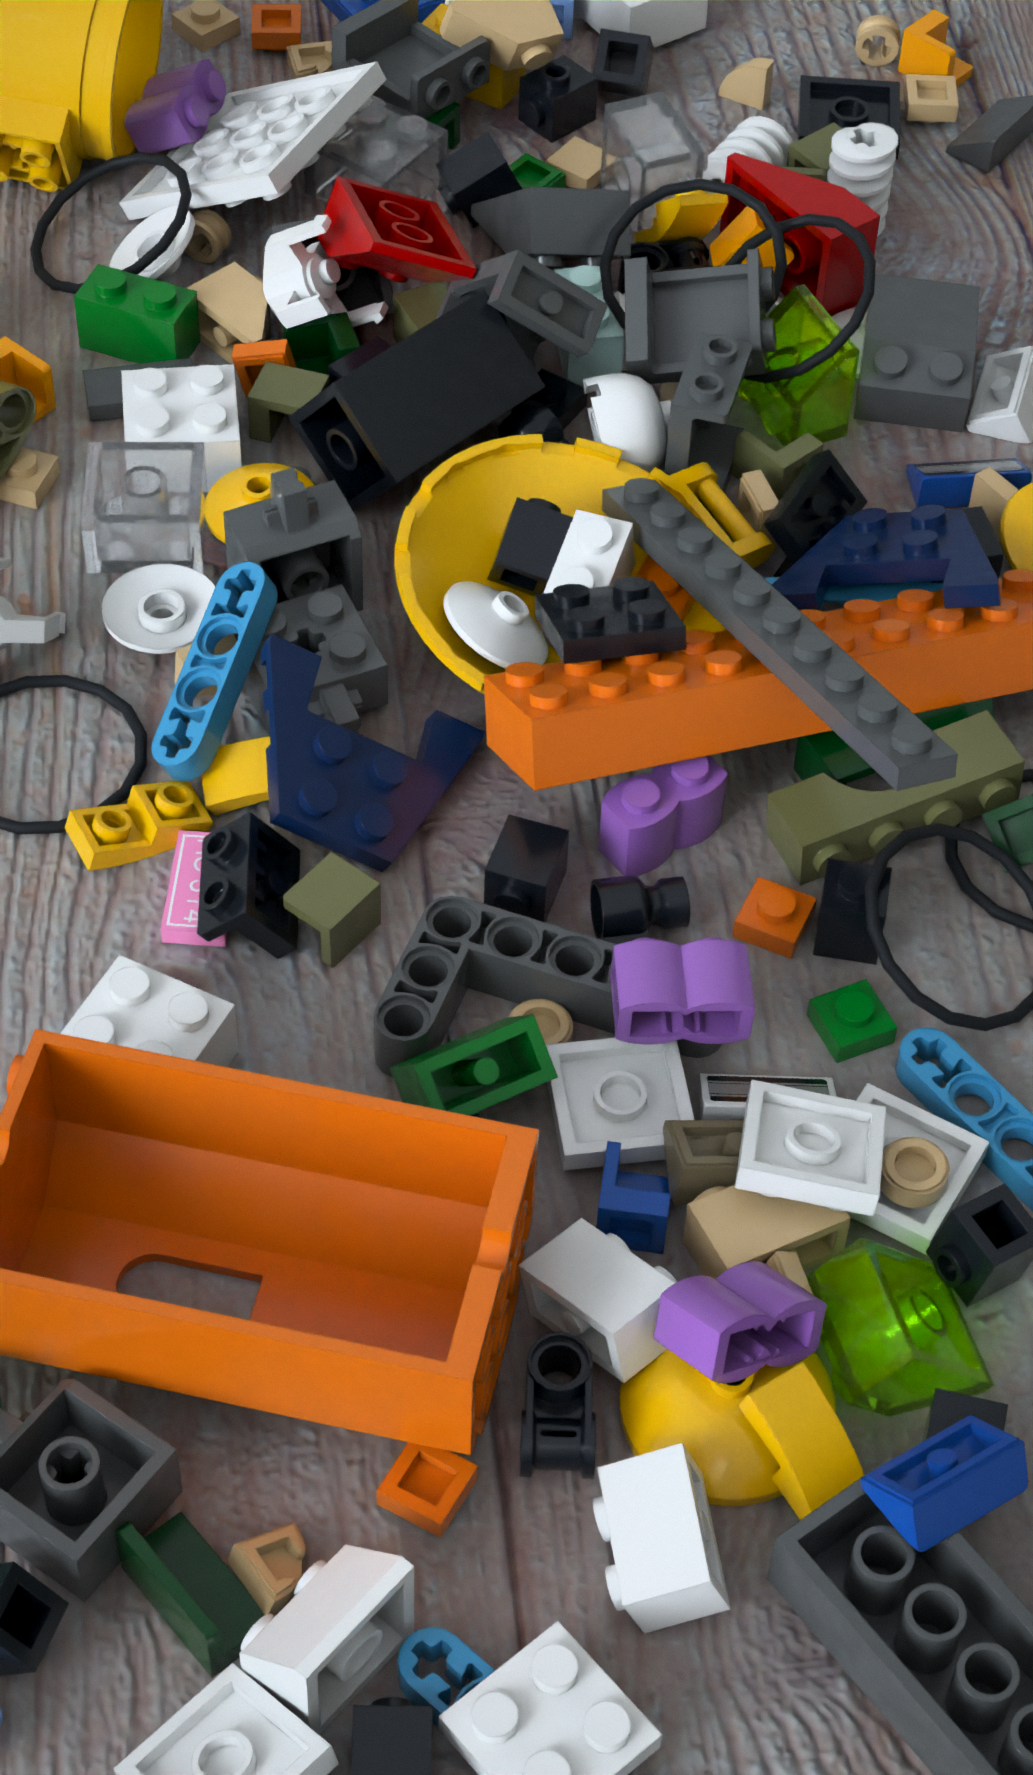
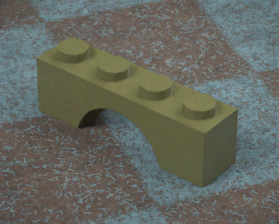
M985 710L933 730L935 734L958 753L956 777L900 791L895 789L867 791L846 786L825 773H821L767 794L766 834L801 886L821 877L825 878L828 858L860 863L875 857L880 850L903 830L934 823L955 827L959 823L1018 800L1025 760L990 712Z

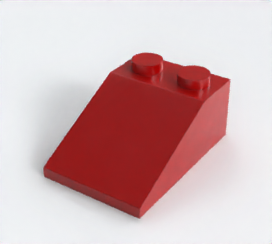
M736 152L727 156L725 183L734 184L763 202L776 222L805 214L840 217L864 234L874 256L880 215L846 188ZM727 195L728 204L721 216L720 234L747 206L731 195ZM808 225L783 232L784 242L793 249L794 259L787 265L780 292L791 301L807 308L817 318L819 324L829 320L841 311L857 306L863 293L864 262L856 243L836 228Z
M337 175L323 214L328 215L332 222L326 233L317 236L328 259H334L338 266L349 270H357L359 266L378 270L385 278L399 283H406L409 278L425 283L473 279L477 268L436 202Z

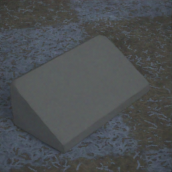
M1033 95L999 99L947 146L946 153L986 172L991 171L1033 132Z

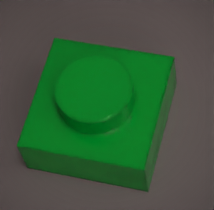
M867 979L809 999L806 1015L836 1063L895 1042L898 1027Z

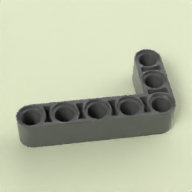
M451 895L434 900L424 910L376 1006L374 1013V1057L376 1065L384 1074L393 1078L389 1067L441 1046L468 988L517 1004L531 999L552 1000L562 1005L569 1012L572 1021L615 1034L610 970L613 947L617 944L464 897ZM683 1038L677 1040L680 1055L693 1058L710 1056L718 1051L722 1045L697 1043Z

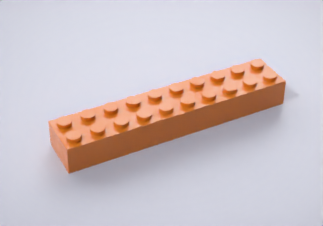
M1015 569L1003 573V578L999 579L1000 606L945 608L943 589L931 592L923 589H908L899 592L897 598L876 602L869 599H855L844 603V608L825 612L814 609L799 610L913 714L1033 690V571ZM705 630L686 631V650L563 664L562 661L544 665L520 662L506 667L505 672L484 676L487 746L534 791L832 731L824 721L728 630L714 633Z

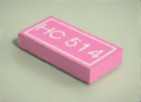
M179 830L160 928L162 943L226 947L228 932L209 942L197 934L202 842L204 837L211 832Z

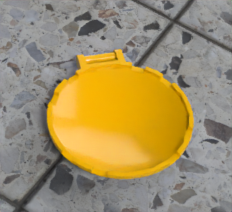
M527 434L493 439L474 445L453 455L425 477L420 490L412 498L409 505H406L394 547V569L403 606L424 643L455 675L474 689L485 694L484 676L505 672V668L492 663L478 654L457 634L445 614L443 600L446 592L455 583L462 581L481 583L500 592H511L521 598L528 607L529 615L541 629V625L535 617L534 596L487 580L508 517L517 497L527 501L531 498L547 500L557 505L561 509V513L574 517L576 509L608 517L602 511L603 489L624 486L631 479L647 478L656 480L752 568L765 562L774 552L775 545L764 532H756L719 487L717 484L718 475L707 462H700L671 475H667L656 467L649 473L641 467L621 459L623 450L600 442L578 437L574 445L543 442L542 434ZM711 514L716 518L720 525L715 521ZM635 542V565L630 577H636L648 555ZM694 600L683 621L686 631L705 630L714 633L727 630L696 600ZM548 646V657L543 665L562 661L554 647Z

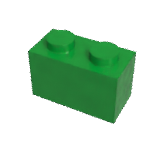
M97 264L74 296L79 346L81 348L142 364L190 358L201 342L197 291Z
M534 1014L502 1019L389 1067L402 1102L469 1116L558 1078Z

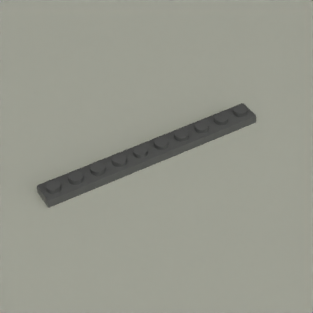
M635 478L627 481L624 486L603 489L602 511L608 517L633 523L634 542L896 791L956 777L958 753L656 480Z

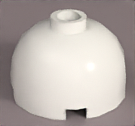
M621 372L583 379L584 394L596 392V396L590 397L592 407L587 408L594 441L623 450L621 459L635 464L649 473L654 467L659 468L666 457L670 400L659 402L652 385L636 375Z

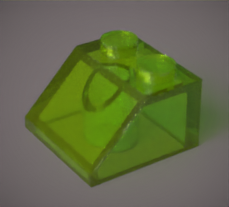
M805 284L794 287L766 317L774 318L777 338L776 352L767 353V372L800 364L826 348L842 330ZM848 339L833 357L807 373L771 383L743 379L738 394L744 401H748L762 418L766 431L770 435H775L783 447L807 432L822 443L846 436L860 351Z
M860 1237L806 1276L813 1295L827 1303L820 1340L823 1342L833 1367L831 1371L832 1383L847 1404L891 1417L930 1407L935 1388L972 1396L984 1393L994 1386L951 1287L947 1286L939 1278L933 1263Z

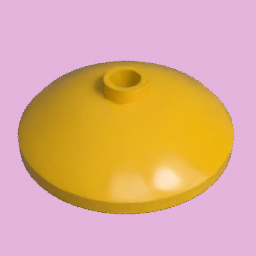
M667 1349L627 1382L623 1383L621 1381L619 1414L625 1438L635 1456L683 1443L703 1474L709 1504L718 1506H747L767 1502L782 1496V1493L771 1479L781 1467L738 1405L749 1393L801 1362H804L834 1411H836L835 1395L827 1370L815 1352L804 1360L786 1367H772L765 1364L754 1374L742 1379L743 1383L731 1386L709 1379Z

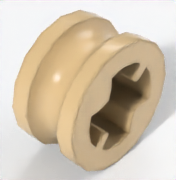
M874 15L863 20L857 29L855 51L858 58L870 66L878 67L892 62L897 56L899 49L900 29L898 24L893 19L883 15ZM875 35L885 37V41L882 40L881 46L870 44L871 41H874Z
M198 209L192 214L195 220L194 232L184 251L195 261L212 263L229 246L232 240L231 230L226 221L214 211Z

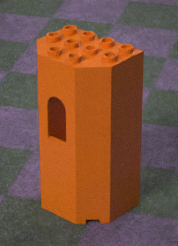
M35 1029L25 1055L17 1054L12 1060L6 1086L8 1097L0 1113V1355L466 1455L472 1454L476 1445L477 1434L482 1435L487 1424L518 1303L522 1280L519 1264L523 1262L525 1240H528L530 1236L535 1206L539 1129ZM150 1261H160L261 1282L249 1320L118 1293V1286L123 1276L130 1269Z

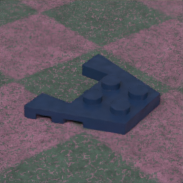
M936 504L923 505L910 512L887 513L886 510L881 508H868L860 510L854 515H847L771 584L798 610L814 609L820 611L830 586L943 580L942 589L945 608L1000 606L1001 604L999 579L963 509H945V507Z
M271 634L262 645L260 652L261 665H265L267 670V689L263 692L264 714L269 716L271 744L266 748L270 823L383 872L395 861L483 740L484 731L436 710L426 719L416 759H413L308 711L307 707L322 656Z

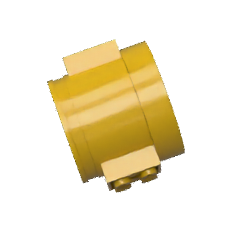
M0 0V182L13 179L28 182L33 187L42 191L55 192L58 189L64 190L78 178L83 159L107 161L111 158L135 153L137 148L124 126L125 117L131 104L142 99L147 81L152 76L157 75L163 30V0Z

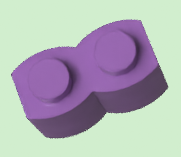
M209 59L152 76L144 87L142 99L131 104L125 117L124 126L138 151L156 154L201 139L207 130L209 116L218 113L223 106L226 96L224 79L214 69Z
M709 755L656 766L651 774H641L621 781L610 789L602 800L598 850L623 876H638L659 867L670 857L674 849L690 847L706 840L718 829L722 822L728 773Z
M644 937L620 943L613 947L610 982L615 1037L617 1040L633 1044H662L683 1038L697 1043L724 1044L750 1038L755 1013V1002L747 945L717 937H707L680 946L672 942Z
M758 1261L745 1262L726 1270L716 1279L705 1275L688 1277L673 1284L661 1293L653 1339L709 1379L718 1383H732L749 1377L765 1364L772 1367H786L796 1364L814 1353L819 1346L827 1303L767 1264Z

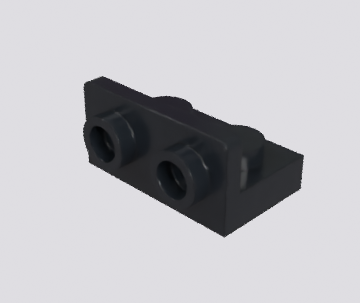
M829 449L817 453L810 458L763 523L764 527L787 556L775 572L774 577H780L844 517L854 515L862 510L868 502Z
M251 812L225 826L218 827L205 836L202 842L197 934L209 942L236 929L248 940L253 941L277 959L297 950L298 917L284 908L283 895L300 879V849Z

